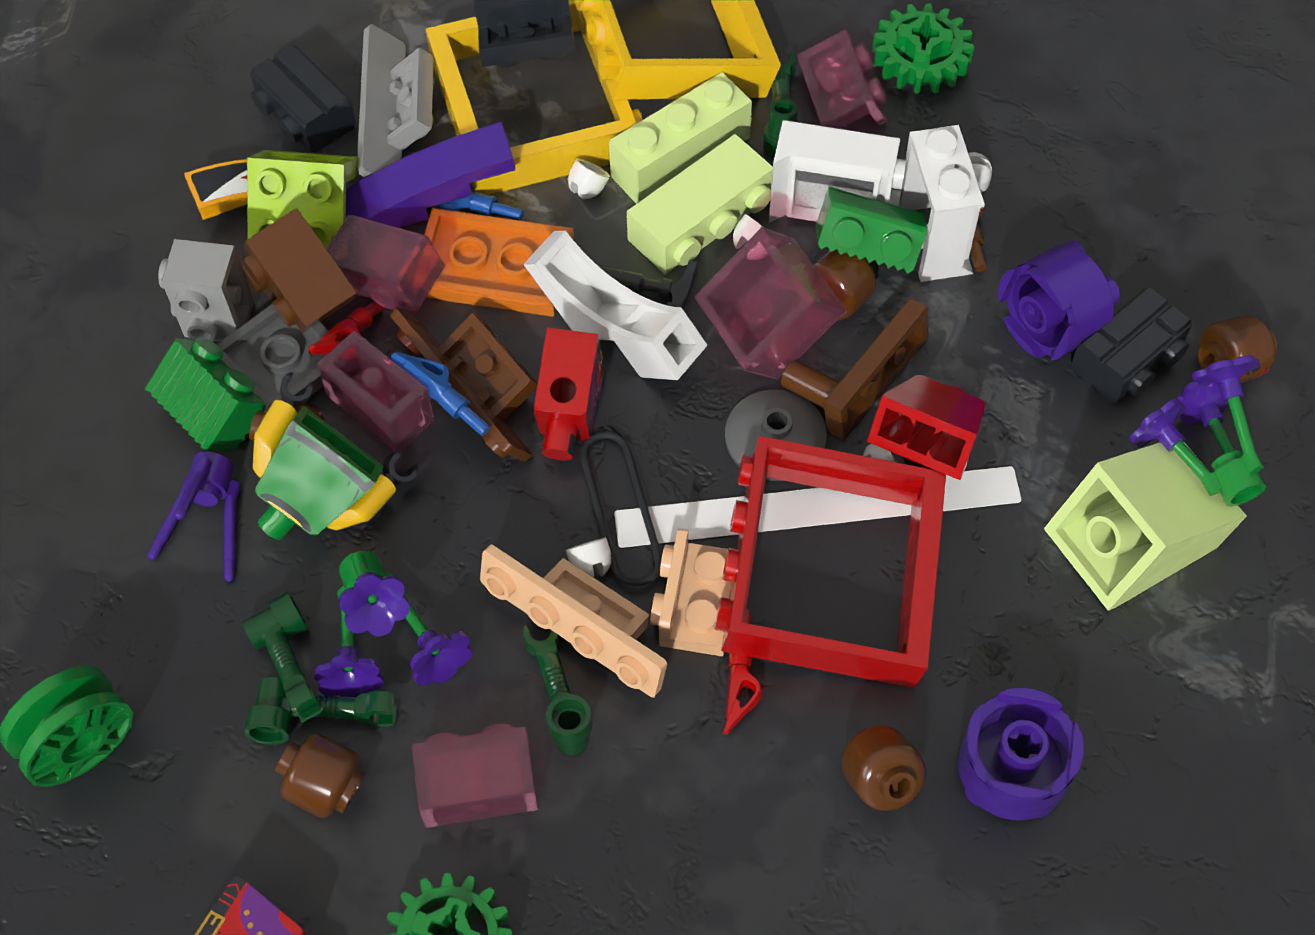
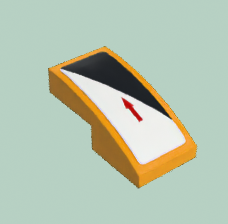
M247 159L218 163L184 173L203 220L247 204Z

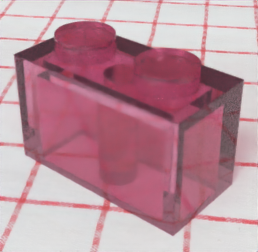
M353 215L347 216L326 249L357 292L355 297L360 295L373 299L379 305L388 309L400 307L417 312L445 267L443 260L428 236Z
M353 331L317 363L327 396L395 452H401L434 421L428 389L356 331Z
M496 724L484 728L480 734L459 737L454 733H439L428 737L423 743L412 744L418 807L425 828L538 810L526 726L515 728L510 724Z

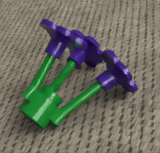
M1249 355L1234 360H1223L1210 364L1206 369L1192 373L1193 382L1184 387L1182 395L1170 400L1161 409L1148 415L1140 424V428L1130 436L1129 441L1132 445L1142 448L1152 440L1157 439L1168 452L1174 450L1198 476L1208 495L1212 496L1220 493L1226 506H1238L1256 498L1266 489V484L1259 473L1264 466L1255 451L1240 398L1245 395L1240 377L1247 372L1259 368V359H1254V356ZM1228 405L1242 451L1234 450L1222 426L1224 421L1222 414ZM1178 417L1183 424L1191 425L1202 421L1205 428L1211 429L1223 454L1212 463L1211 466L1214 472L1211 473L1183 443L1185 437L1173 425Z
M357 551L343 559L339 567V573L344 586L337 591L341 608L342 647L338 649L337 656L330 663L321 664L314 670V679L318 682V690L321 694L325 696L357 697L361 693L381 688L383 686V675L379 672V663L372 658L359 659V650L354 647V633H363L368 630L374 636H384L392 631L396 621L404 618L419 637L417 644L421 651L414 655L410 661V667L414 671L413 679L419 686L428 685L433 681L437 683L448 681L455 675L458 667L463 666L470 660L473 652L468 646L470 638L467 634L459 631L449 636L446 634L438 635L436 631L428 630L404 596L405 588L401 579L392 573H385L379 556L374 552Z

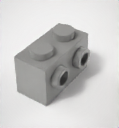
M174 239L169 257L161 261L158 274L159 285L162 289H165L171 303V313L177 318L184 337H189L193 340L201 337L211 342L222 341L249 321L254 305L235 247L233 245Z

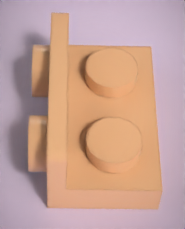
M678 528L674 546H664L660 577H666L668 580L665 594L655 593L650 625L659 626V646L723 656L724 652L721 651L724 632L715 630V621L720 598L729 599L731 582L722 580L728 549L688 543L689 530Z

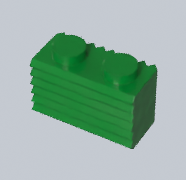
M832 187L827 189L815 226L820 249L828 247L830 252L837 249L840 255L847 252L849 257L857 255L859 260L866 257L869 263L876 260L878 266L883 263L888 268L895 265L897 271L904 268L907 274L915 268L928 227H926L927 224H925L923 213Z
M201 337L196 340L175 338L146 384L145 390L157 399V403L163 405V409L170 412V416L176 418V422L188 431V435L194 437L195 442L201 444V448L207 451H236L240 448L239 443L243 442L245 435L249 433L255 414L266 408L265 402L253 391L255 388L254 381L246 374L231 369L221 359L224 355L222 349L210 340Z

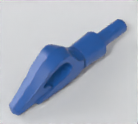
M472 192L470 196L437 205L439 209L458 212L474 211L492 217L494 214L520 221H522L524 216V210L499 203L497 197L478 192Z
M399 352L391 355V361L402 368V372L420 390L438 401L454 419L461 417L481 436H485L489 432L491 427L469 408L470 401L451 387L449 371L444 364Z

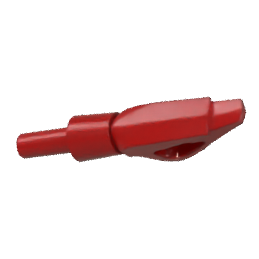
M376 299L366 308H356L343 321L322 336L318 342L311 345L308 349L309 354L353 355L361 346L360 333L372 325V318L384 309V302Z
M746 609L745 623L751 624V610ZM729 653L730 673L725 715L727 721L723 734H729L737 723L761 700L763 694L762 685L749 671L751 669L752 657ZM746 687L753 691V695L749 702L741 708L740 701L737 699L741 690Z

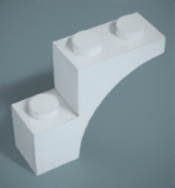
M554 231L523 264L572 331L599 334L600 340L614 341L640 377L678 380L707 346L681 307H672L654 302L628 289L595 264L573 241L567 231Z

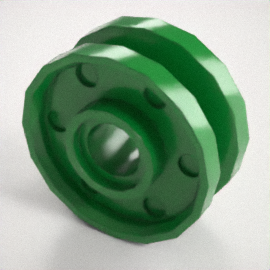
M88 665L69 668L46 678L26 692L15 703L0 725V742L14 759H19L20 770L33 786L50 787L66 783L88 772L107 758L123 741L131 728L133 711L120 694L113 693V685L100 668Z

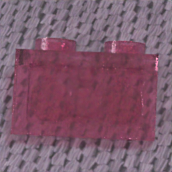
M846 29L796 55L821 126L840 129L868 114L872 115L878 125L887 122L881 106L888 102L887 96L878 78L874 77L871 79L868 71L875 67L866 45L863 42L856 45Z

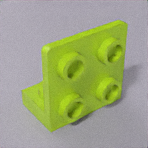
M263 150L247 157L248 239L298 208L333 260L341 261L345 257L346 182L357 176L358 157Z

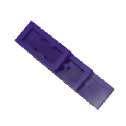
M502 122L452 137L408 155L347 188L345 243L428 220L427 207L472 195L469 183L515 171L514 159Z

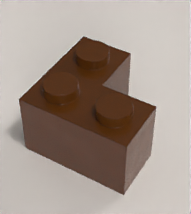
M298 208L245 241L242 256L244 266L242 270L246 281L257 294L264 290L270 300L277 297L272 302V305L279 317L289 328L296 324L303 334L351 302L357 293Z

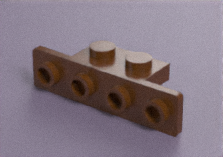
M396 308L390 314V317L400 328V331L396 334L397 337L413 353L417 355L421 353L425 359L442 363L448 368L451 387L470 401L469 408L491 427L489 432L482 437L485 443L502 458L510 455L526 462L533 454L505 420L537 388L538 382L487 323L473 312L440 345L421 321Z

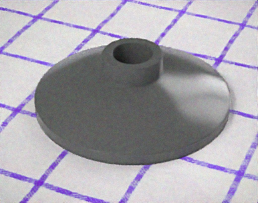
M764 390L747 396L733 408L725 426V443L731 458L740 467L742 455L752 456L758 436L825 448L827 429L821 413L809 400L790 391ZM779 423L785 427L775 430L770 428L768 424ZM766 477V480L770 481H783Z

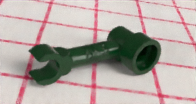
M790 52L788 62L780 63L781 67L772 84L773 102L769 106V122L764 126L763 148L772 156H775L783 120L797 122L798 106L795 102L791 101L790 80L795 75L796 56L793 52Z
M287 591L268 601L270 607L241 623L256 650L267 647L283 683L286 697L292 709H296L303 723L321 713L322 709L289 644V639L309 628L293 597Z
M525 625L523 628V638L526 650L536 657L551 702L546 710L549 734L556 741L559 750L564 754H580L589 744V734L593 726L590 706L582 697L573 695L570 692L557 650L560 644L559 635L550 629L551 635L546 640L536 641L531 638L530 631L527 625Z
M266 677L259 681L255 705L248 709L244 727V735L254 742L267 745L285 743L289 739L292 721H294L295 717H299L296 709H292L286 697L280 678ZM373 691L369 694L361 693L357 697L340 696L338 698L337 696L322 697L318 695L316 698L322 712L316 715V717L355 719L359 723L370 724L376 727H393L396 722L398 706L393 705L395 694L387 691Z

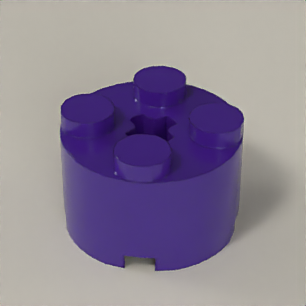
M1072 240L1056 245L1008 270L1000 280L998 298L999 303L1004 300L1007 301L1010 315L1003 319L1016 342L1034 357L1041 358L1047 355L1052 357L1051 360H1057L1077 349L1078 344L1096 331L1099 332L1102 326L1113 320L1114 304L1120 299V291L1116 282L1111 277L1105 276L1094 260L1086 254L1083 246Z
M1010 688L999 692L996 697H993L984 704L982 703L974 711L958 753L959 776L964 786L965 795L972 804L982 807L989 813L1001 818L1029 820L1047 816L1061 802L1081 766L1084 742L1077 722H1072L1070 717L1062 710L1063 705L1053 696L1030 688ZM1014 750L1022 752L1021 757L1017 756Z

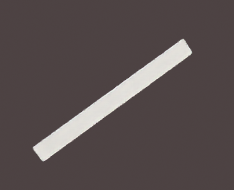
M1012 466L964 471L961 480L946 475L943 511L1021 502V495ZM824 488L763 494L758 532L911 515L912 505ZM745 496L648 507L658 543L675 542L678 528L689 530L688 540L739 535V533L730 532V524L735 501H744ZM640 508L615 511L617 540L620 548L651 545Z

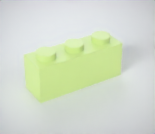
M723 72L609 140L611 178L636 204L734 134L743 141L749 139L752 101Z
M734 134L627 210L628 241L665 275L669 274L679 265H687L688 261L694 260L700 250L716 238L722 239L726 237L745 214L758 213L768 205L771 200L773 166Z

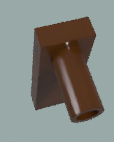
M910 298L840 382L798 360H793L786 367L782 375V387L824 408L827 432L844 441L928 339L927 306Z

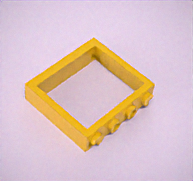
M568 0L573 32L581 31L615 121L510 147L516 170L472 182L474 193L492 195L567 176L576 158L585 159L599 167L610 165L609 140L643 120L639 109L631 110L629 105L631 99L612 100L606 80L600 77L599 60L594 46L588 43L586 23L582 12L578 11L575 6V0ZM476 17L425 28L429 53L434 56L433 68L455 135L458 136L479 129L456 63L457 60L480 55Z
M575 0V6L583 14L588 43L594 46L599 60V74L601 79L606 80L612 100L679 99L722 72L748 98H766L781 64L755 1L711 0L733 55V58L631 59L610 0Z

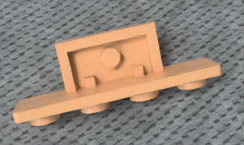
M489 545L483 551L480 581L493 596L501 600H507L527 613L530 619L539 627L551 629L570 642L582 656L595 659L616 673L619 679L633 689H640L650 697L657 695L662 688L667 661L636 640L648 627L650 618L648 613L564 558L542 578L494 545Z

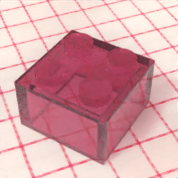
M763 227L748 240L694 297L743 370L779 379L789 363L793 360H798L847 311L796 240Z

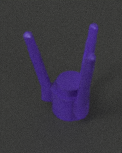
M206 451L194 455L181 491L147 554L149 559L154 560L158 557L178 520L184 519L193 502L202 506H215L219 500L224 499V579L227 582L234 580L236 562V507L241 483L231 479L234 465L228 458L221 454Z

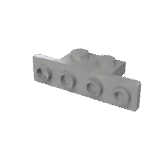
M373 24L364 29L357 156V172L363 177H367L402 159V151L417 139L426 136L432 129L434 56L421 48H417L405 58L406 46L404 42Z

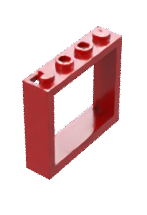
M758 436L752 456L742 455L737 485L746 486L744 501H735L730 524V532L739 533L737 549L728 548L722 580L730 581L731 588L729 599L720 598L715 621V630L724 632L721 651L915 688L928 669L946 475L932 469ZM766 477L912 505L896 652L745 623Z

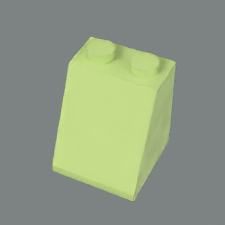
M1159 442L1098 462L1045 526L1044 530L1109 611L1218 548L1247 515L1239 506H1226L1220 493L1209 496L1201 480L1174 450L1168 452Z

